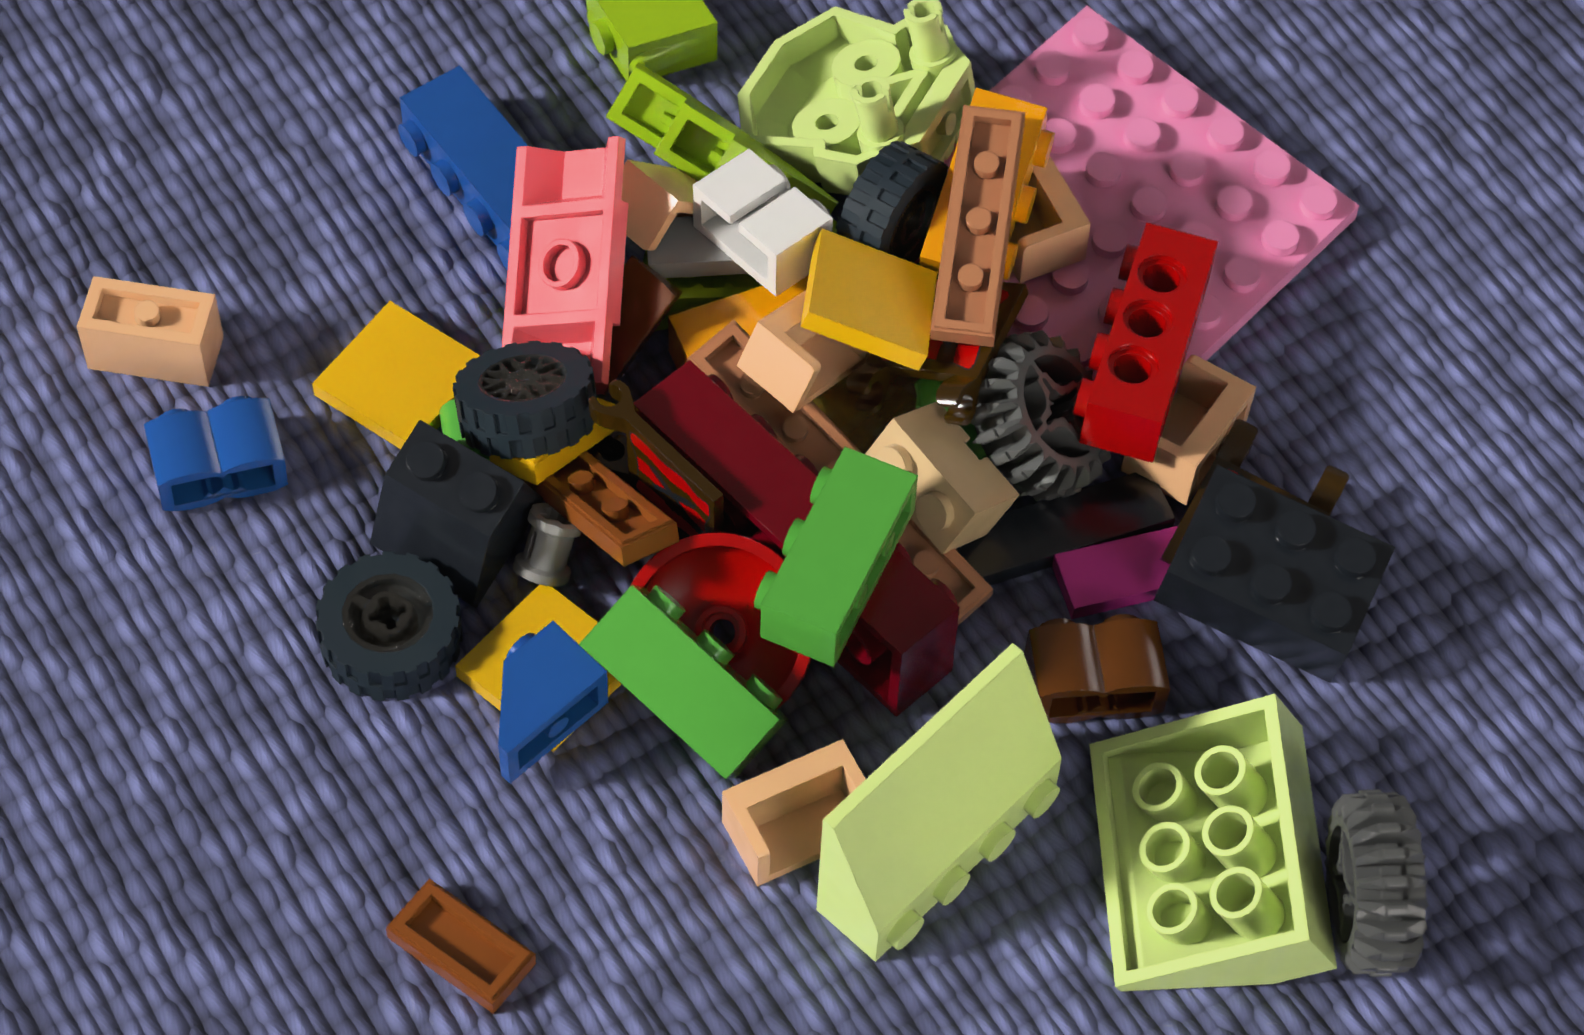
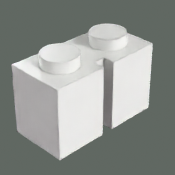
M749 148L693 184V226L775 297L809 275L813 244L822 228L832 232L833 218L818 200L809 199L796 187L791 188L786 175L780 168L773 164H767Z

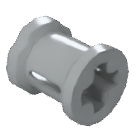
M548 503L533 504L527 518L531 528L524 552H520L515 556L513 569L524 579L536 584L555 587L565 585L569 581L571 569L567 565L574 538L579 537L581 531Z

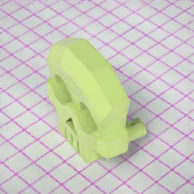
M939 0L910 1L907 4L908 9L903 11L905 18L896 24H890L834 6L774 40L737 94L741 130L785 160L812 182H821L825 192L850 195L858 176H861L866 168L865 166L872 158L874 159L883 147L890 146L891 142L903 141L943 163L944 160H948L955 148L954 143H958L963 105L970 106L975 92L971 61L955 44L948 26L944 25L943 9Z

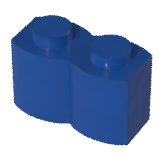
M236 396L227 399L221 405L208 411L172 409L144 424L163 511L196 509L218 502L225 497L246 498L272 492L288 485L285 459L269 398Z

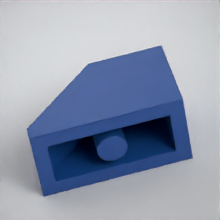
M554 621L536 635L528 633L522 636L511 647L506 659L503 661L498 747L501 776L509 784L608 703L607 671Z

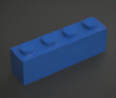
M459 65L399 97L402 124L398 125V132L407 150L414 157L421 154L430 165L432 176L440 190L446 196L454 194L463 205L465 216L473 230L480 236L487 234L497 246L499 258L507 270L517 147L528 145Z

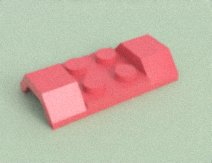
M620 136L608 137L606 147L566 152L531 146L517 147L502 347H505L506 344L516 342L521 344L528 343V341H540L541 343L557 342L562 343L563 346L568 348L572 346L580 350L582 356L586 355L589 358L591 367H593L596 394H604L609 385L613 326H620L629 204L622 201L626 139Z

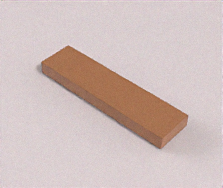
M963 105L930 329V340L994 347L1026 112Z

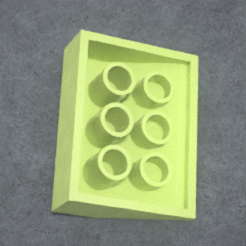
M1014 643L1006 648L823 819L816 910L875 962L892 946L896 950H901L908 945L924 924V918L922 917L938 901L944 906L951 903L967 885L970 879L969 872L983 858L989 862L998 858L1012 842L1016 833L1014 828L1028 815L1034 819L1040 817L1053 804L1060 792L1057 781L1062 757L1025 655Z
M1276 694L1089 744L1115 987L1119 991L1266 985L1337 969L1303 727Z

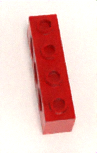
M1146 222L1139 246L1127 244L1118 276L1119 280L1126 281L1127 283L1124 290L1114 287L1112 289L1103 322L1104 324L1111 325L1112 329L1110 335L1100 332L1097 334L1088 367L1089 369L1096 370L1097 374L1095 380L1082 379L1073 415L1084 417L1079 443L1143 461L1154 462L1209 284L1219 241Z

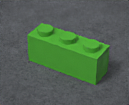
M845 446L833 469L827 466L821 469L810 495V503L814 504L806 520L796 518L793 521L782 549V554L786 558L778 573L769 570L765 574L757 590L754 608L761 610V638L832 667L835 666L915 510L918 475Z
M631 585L579 645L726 780L736 778L788 720L777 709L783 701L782 697L756 674H753L746 681L728 664L734 657V654L708 630L704 629L697 636L679 620L686 610L664 589L655 585L649 592L642 586Z

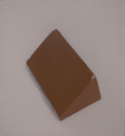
M634 255L624 265L620 326H613L609 383L613 380L621 379L683 293ZM608 385V387H607V389H606L604 395H606V394L609 393V385Z

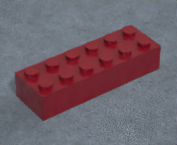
M689 360L633 403L635 412L724 494V533L736 534L758 541L785 559L786 556L782 554L786 535L793 521L796 518L806 520L814 504L810 503V495L819 472L805 456L801 454L794 456L777 440V436L770 424L758 414L750 415L735 402L731 391L719 377L714 374L707 376ZM898 542L837 660L842 667L896 717L952 671L960 609L954 594L943 582L935 578L930 580L915 567L906 549Z

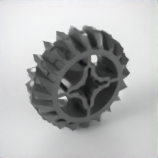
M1043 330L1034 333L1024 332L1019 335L1014 333L1007 336L999 348L996 358H992L988 363L989 371L981 382L975 415L970 422L975 426L977 433L973 444H981L986 457L989 458L1009 483L1013 484V487L1020 494L1018 497L1030 495L1037 502L1044 499L1052 500L1060 496L1068 497L1078 493L1082 487L1089 485L1095 478L1103 474L1102 464L1111 458L1110 451L1079 443L1084 417L1073 415L1082 379L1093 380V370L1084 367L1080 363L1078 348L1066 350L1065 342L1061 336L1049 338Z
M1381 789L1359 790L1357 794H1343L1340 799L1336 800L1332 808V814L1328 820L1329 833L1325 838L1327 848L1326 860H1324L1326 867L1325 887L1327 889L1332 934L1335 936V949L1339 953L1340 960L1345 968L1353 974L1386 977L1392 976V973L1408 972L1410 968L1415 967L1420 958V953L1424 948L1423 934L1428 929L1425 919L1426 908L1429 906L1426 899L1428 879L1425 876L1424 866L1426 855L1422 852V833L1416 827V815L1404 795H1399L1397 792H1381Z

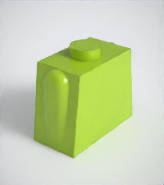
M586 0L587 21L592 40L601 55H610L626 81L638 63H641L656 74L664 76L717 60L718 22L703 0Z

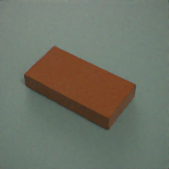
M430 878L386 927L388 939L492 1014L496 1012L537 964L534 952Z

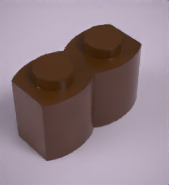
M1119 614L1109 617L1103 623L1096 625L1075 623L1066 618H1056L1042 623L1039 627L1029 629L1024 655L1049 723H1073L1099 716L1111 719H1134L1164 712L1170 692V685L1157 621L1141 619L1131 614Z

